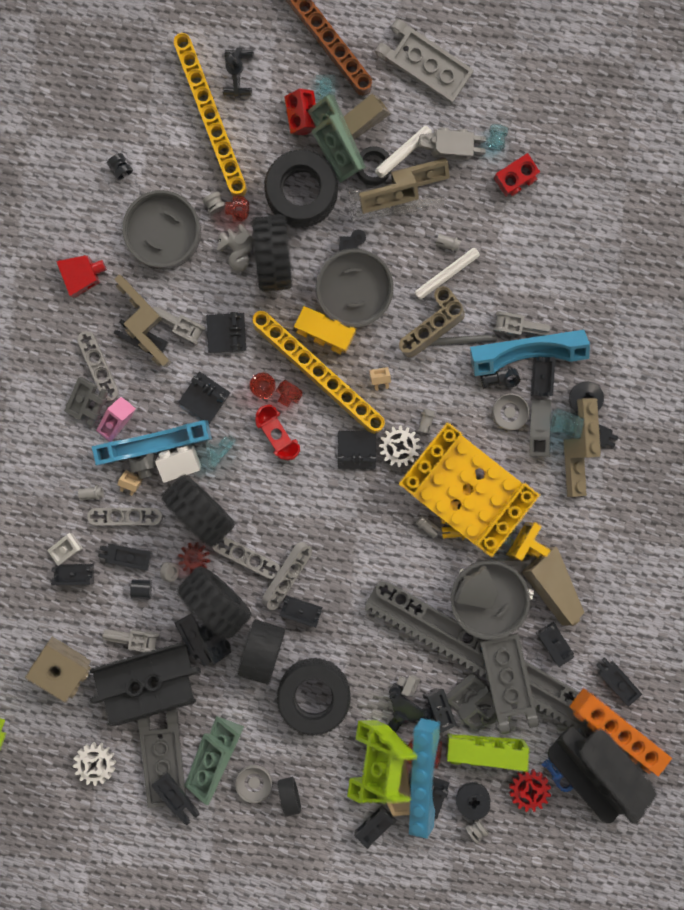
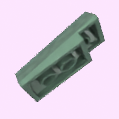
M326 95L310 108L308 112L316 125L312 133L341 183L365 169L366 166L334 95Z
M218 716L215 718L210 734H203L185 783V787L205 805H209L244 728L242 725Z

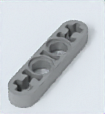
M84 331L79 334L77 339L80 349L98 386L99 392L101 389L107 390L106 386L101 387V384L111 380V384H108L110 389H114L115 392L112 393L113 397L107 395L106 398L107 401H114L119 396L118 387L95 335ZM85 335L92 338L89 343L91 347L96 346L95 349H90L86 352V349H89L86 343L82 342L85 339ZM94 352H97L100 356L97 363L90 361V355ZM100 370L107 372L105 380L98 379L97 374Z
M94 508L87 515V519L92 525H156L163 518V514L158 508ZM95 511H98L99 515H105V511H108L106 518H100L98 522H95V519L92 518ZM114 511H118L121 515V519L118 522H114L111 519V514ZM132 511H137L140 514V519L137 522H133L130 519ZM143 511H146L145 515H150L152 511H155L159 518L155 519V522H152V518H145L146 522H143Z
M226 536L223 538L225 540L224 544L230 546V543L234 544L229 554L226 553L228 549L224 547L218 549V544L213 546L217 553L269 579H274L277 574L269 575V570L266 568L263 571L259 570L263 566L264 560L268 561L266 566L272 567V565H275V570L278 572L281 569L277 562ZM237 547L241 548L244 552L241 558H236L233 555V550ZM253 556H257L261 560L260 565L257 567L250 564V558Z
M299 542L295 545L265 592L262 603L269 610H275L280 606L311 557L312 548L306 543ZM295 564V568L289 572L290 567ZM285 580L284 585L279 588V584Z

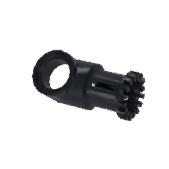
M515 368L499 369L493 374L480 375V379L483 381L481 382L483 389L497 384L511 388L517 386L521 381L519 373ZM509 376H515L513 380H506Z

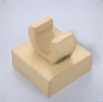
M388 367L369 370L371 382L376 391L379 390V384H385L386 389L389 388L391 377Z
M125 470L117 485L120 486L121 492L124 489L130 490V495L132 496L141 485L143 478L139 479V475Z

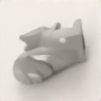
M240 223L237 233L228 229L229 236L221 233L218 237L217 251H223L228 247L233 250L228 262L235 271H243L249 265L250 257L248 254L252 250L254 237Z

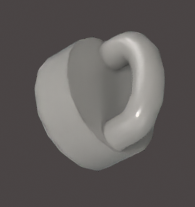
M164 562L160 571L161 578L167 582L175 581L179 576L178 565Z

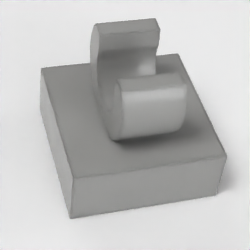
M409 675V678L400 676L397 684L404 687L402 694L408 697L414 696L421 678L415 675Z

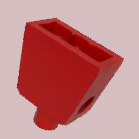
M87 255L57 261L69 296L72 298L99 284L100 281L97 274L107 270L103 260L92 263L91 258Z

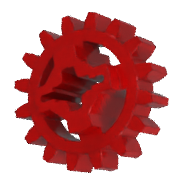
M533 768L531 773L524 771V774H521L518 771L519 777H512L514 784H509V787L512 789L509 791V795L513 797L511 799L514 804L517 803L518 809L524 806L525 812H528L529 808L536 812L537 806L543 809L541 804H548L546 797H551L550 792L547 791L551 789L550 784H546L548 779L543 777L542 772L536 774ZM532 779L538 780L540 784L534 783ZM529 784H530V786L532 787L531 797H530V795L528 794ZM519 797H521V798H526V799L528 800V802L523 801V800L520 799Z

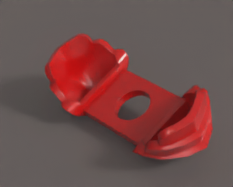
M272 405L260 407L256 413V425L262 429L273 446L274 454L283 460H294L300 452V445L296 439H290L277 419L280 416V412ZM273 429L280 430V439L275 440L271 437Z

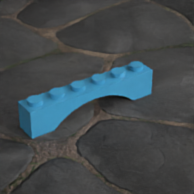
M585 330L470 347L471 365L475 376L493 374L505 365L525 358L556 357L572 362L589 359L590 343Z
M202 420L152 434L92 446L95 464L105 465L127 460L128 458L144 456L149 453H157L184 445L212 440L208 421Z
M421 718L414 728L413 752L417 755V759H412L409 835L428 839L434 828L435 821L432 782L439 742L440 722Z

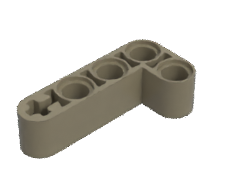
M439 287L434 293L436 302L441 309L400 340L399 348L406 357L416 356L464 319L465 311L463 306L448 287ZM442 295H449L446 300H439ZM453 309H460L457 315H451ZM439 320L445 321L444 324H443V326H441V327H436V326H435L436 323H437V321H439ZM423 332H429L427 338H420V335ZM408 344L412 347L410 350L406 347Z

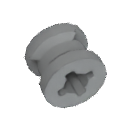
M214 192L202 200L204 205L208 207L209 215H214L226 208L225 203L220 199L221 195L219 192Z
M479 819L474 820L472 825L465 827L475 843H478L481 837L489 835Z

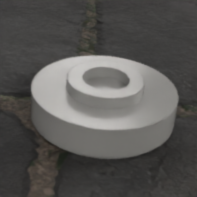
M506 394L495 401L492 408V417L500 428L516 430L527 422L529 407L521 396ZM506 403H513L518 407L519 416L515 421L507 422L501 417V408ZM507 407L504 410V414L507 418H512L515 416L516 411L513 407Z
M259 765L246 766L239 772L235 782L237 794L248 803H259L265 800L272 788L270 773ZM252 773L259 774L264 781L262 789L257 792H251L245 786L246 777ZM252 777L249 779L248 784L251 788L255 789L259 787L260 780L257 777Z

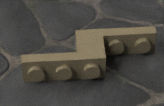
M443 158L390 172L392 185L359 193L361 210L365 214L418 200V186L450 178L447 159Z
M119 274L114 279L118 283L116 285L117 289L123 295L127 293L131 297L129 301L136 309L140 307L124 323L127 327L125 331L132 338L136 337L140 341L138 345L146 353L149 351L153 355L151 359L159 367L163 365L167 368L172 362L146 335L162 318L129 282Z
M597 398L577 399L580 438L564 440L567 497L587 496L584 458L601 457Z

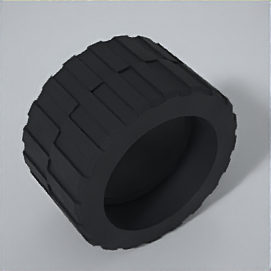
M255 619L246 640L237 675L268 685L282 644L285 628Z

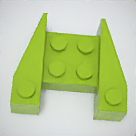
M358 720L355 740L366 744L367 749L363 776L349 779L347 797L357 803L411 801V798L399 793L403 759H417V755L388 725L376 720Z

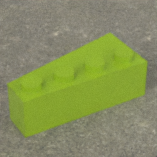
M447 734L446 758L447 761L454 765L465 763L472 766H488L528 772L529 747L524 739Z

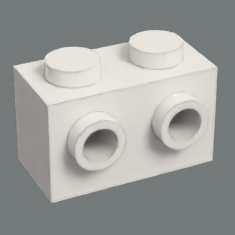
M184 445L177 447L176 451L170 452L167 450L158 454L159 456L155 463L163 483L179 478L181 475L200 471L201 463L194 445Z

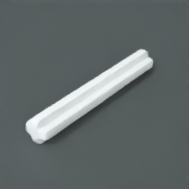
M428 126L422 127L379 165L375 173L380 178H383L419 146V136L421 134L432 133V130Z
M472 248L415 291L419 300L423 299L478 258L480 254L477 249Z

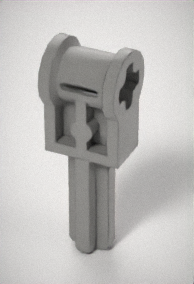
M154 307V310L162 318L161 322L171 326L173 333L196 345L198 344L199 336L206 329L204 326L183 315H180L178 318L159 307Z
M496 312L497 321L496 327L493 328L494 332L520 336L522 332L544 336L549 335L550 325L524 321L523 315Z
M105 629L102 634V638L105 641L128 644L129 650L144 653L156 650V639L159 637L157 632L132 629L130 633Z

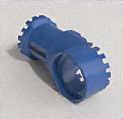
M546 759L542 766L546 767L550 772L552 780L563 792L573 790L571 784L568 787L560 785V781L564 776L557 768L556 770L553 768L554 764L550 759Z

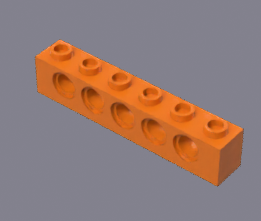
M585 688L580 691L569 707L575 711L574 716L582 722L586 719L589 722L587 726L593 731L602 729L609 733L624 752L629 753L628 757L635 764L638 762L642 763L640 767L649 775L653 772L659 777L672 760V757Z

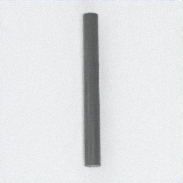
M497 335L443 337L437 339L429 346L497 342Z

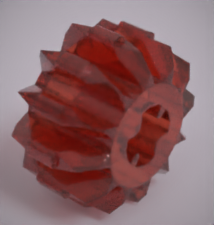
M190 542L187 544L188 549L186 547L181 548L185 554H178V557L184 558V560L179 562V565L184 563L186 565L183 571L190 568L191 574L196 567L208 568L205 563H210L211 559L205 558V556H208L210 551L203 552L206 548L205 545L199 549V542H195L193 548ZM197 554L199 561L192 562L190 555Z

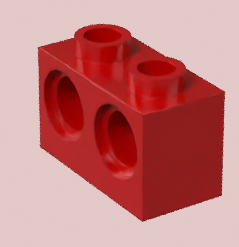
M299 88L284 96L290 134L307 135L316 128L308 112L316 104L314 90Z
M527 153L497 172L494 180L505 197L510 194L513 197L522 190L521 187L525 184L530 186L538 180L537 176L540 174V170ZM521 169H529L530 175H524ZM505 179H512L514 181V185L508 186L505 183Z

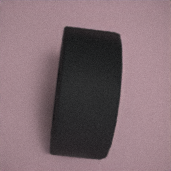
M377 146L365 148L360 152L363 161L371 155L379 156L383 161L390 157L388 152ZM364 170L357 173L358 178L364 184L370 186L384 183L390 175L389 172L383 178H380L379 176H368Z
M294 777L278 780L279 798L284 815L288 817L300 814L301 802Z

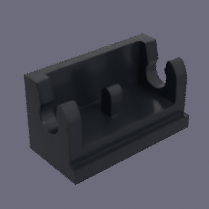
M556 357L533 358L531 396H553Z
M56 564L51 570L54 572L51 585H90L94 583V564H61L59 566Z
M286 595L279 616L316 628L323 607Z
M554 621L536 632L559 668L574 658L573 651Z
M434 688L430 690V693L422 694L423 698L427 699L434 720L440 722L439 733L457 726L444 689Z
M381 805L354 831L355 838L368 849L397 820Z

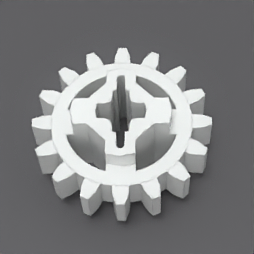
M399 426L398 430L391 427L392 432L385 431L387 437L380 438L384 441V444L379 445V447L384 449L380 452V455L385 454L384 461L390 459L391 466L395 462H397L398 467L401 466V463L408 466V460L414 462L413 456H419L416 449L421 448V446L416 445V442L420 439H414L415 432L410 434L409 427L405 431L402 430V426ZM395 434H401L400 438L396 440L390 437ZM408 437L412 442V448L409 447L407 444ZM400 441H402L403 446L406 449H408V451H396L397 447L394 446V444H392L391 442L400 443ZM387 445L392 447V456L387 451ZM400 454H409L405 459H398Z
M93 742L91 747L86 744L84 750L80 749L78 751L79 755L74 757V760L77 762L73 765V768H78L75 775H81L80 781L86 779V785L93 781L94 786H96L98 781L103 784L106 781L105 778L109 779L112 776L111 773L115 771L112 765L116 763V760L111 759L114 753H108L109 746L104 749L103 743L96 746V743ZM97 759H99L97 765L90 769V767L92 766L91 764Z

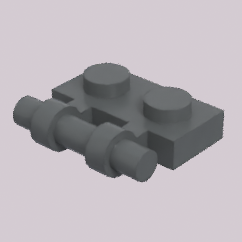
M79 377L64 411L78 420L84 419L86 415L89 417L87 424L94 426L96 420H99L101 416L102 406L107 402L108 391L101 389L98 395L95 393L97 385L83 377ZM91 401L95 402L93 409L89 408Z

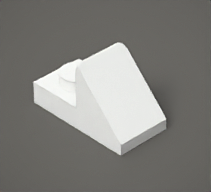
M69 533L47 551L59 566L83 550V547L74 534Z

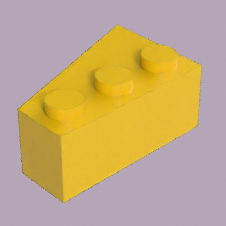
M305 306L294 325L298 335L305 338L309 335L314 338L313 342L321 346L327 344L331 346L330 350L340 355L342 352H347L356 334L355 328H348L342 325L341 322L333 321L325 315Z

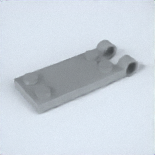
M396 19L390 28L394 33L404 38L395 51L386 44L380 43L375 50V54L383 60L389 61L453 104L474 70L409 27L402 20ZM404 47L408 48L407 52L403 50Z

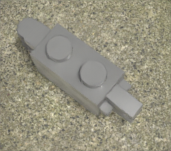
M443 127L438 128L434 133L421 134L419 136V148L431 150L434 158L469 160L473 155L486 154V149L474 147V143H485L486 137L474 135V133L468 132L466 129L449 131V128Z

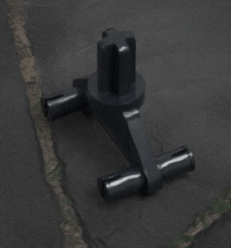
M242 48L225 50L226 70L232 75L234 88L223 87V96H234L235 98L252 96L251 87H240V78L244 68L241 60L242 58H254V50H242Z
M397 682L389 689V698L394 712L388 726L395 733L402 724H406L408 721H419L421 718L430 720L433 716L429 704H426L421 709L402 696L401 686Z

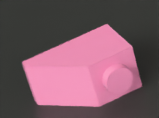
M120 397L107 408L96 431L109 442H112L131 419L136 408Z

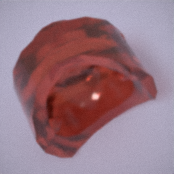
M234 195L232 202L225 203V215H232L233 222H243L247 219L249 201L244 196ZM237 207H242V211H237Z
M265 372L254 375L249 383L251 392L261 399L269 398L276 390L274 378Z
M286 380L282 381L275 391L280 394L277 402L288 408L292 401L298 404L302 397V390Z

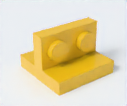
M525 522L506 555L517 560H523L525 554L537 558L540 556L547 557L550 550L534 540L542 526L535 522Z

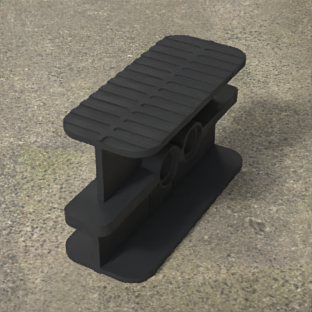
M186 643L171 644L163 648L120 659L119 661L103 664L102 666L90 669V673H93L98 694V696L89 698L90 703L96 704L104 701L109 721L106 723L107 726H119L140 720L141 718L164 713L165 711L181 708L196 702V699L193 697L189 676L201 673L200 667L191 668ZM157 677L159 680V684L157 687L153 688L151 686V681L153 678ZM135 683L140 685V690L137 693H134L132 690Z
M569 727L556 739L548 750L550 761L604 823H612L618 815H624L630 823L636 824L655 800L656 790L605 730H596L589 738L584 739L575 727Z

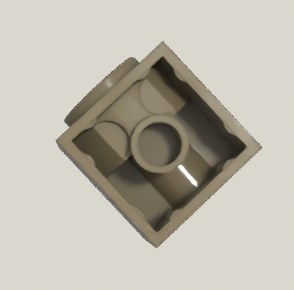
M52 636L25 678L66 702L69 697L72 699L81 684L79 681L84 682L91 669L89 666L91 660Z

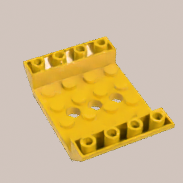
M447 422L399 482V485L470 542L492 557L540 495L526 483L516 479ZM478 468L484 471V477L481 480H477L474 477V471ZM464 484L472 486L471 494H463L462 487ZM453 499L460 501V508L458 510L450 508V502Z

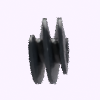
M585 381L578 383L572 388L569 393V403L577 414V399H583L585 394L587 397L590 396V399L597 398L598 411L603 406L604 394L596 383Z
M468 782L462 785L456 795V804L459 812L471 820L482 819L488 814L491 801L488 790L477 782ZM473 798H476L474 804H471L470 801H472Z

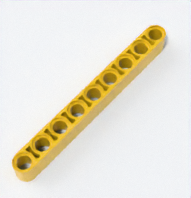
M179 33L174 38V46L226 183L234 197H243L246 194L247 187L193 44L186 33ZM182 42L188 43L184 48L179 47ZM188 60L195 61L191 66L186 65ZM195 78H201V81L199 83H193V80ZM207 95L208 99L202 102L199 100L201 96ZM207 114H215L213 119H206ZM219 130L222 132L221 136L213 137L215 131ZM227 148L229 152L226 155H220V150ZM229 166L236 167L233 173H227L226 169ZM235 184L243 185L240 191H234L233 186Z
M257 311L253 315L254 329L359 424L372 434L379 433L385 424L384 418L265 311ZM258 318H264L266 320V324L258 325L256 323V320ZM276 330L281 335L278 338H273L270 333ZM287 343H291L295 346V349L288 351L284 346ZM306 356L309 362L302 364L299 361V357ZM314 369H321L323 375L320 377L313 374ZM334 381L337 384V388L334 390L329 389L327 383ZM348 394L351 396L352 401L344 402L341 396ZM363 407L366 414L358 415L356 408ZM374 419L379 421L380 427L373 428L370 421Z

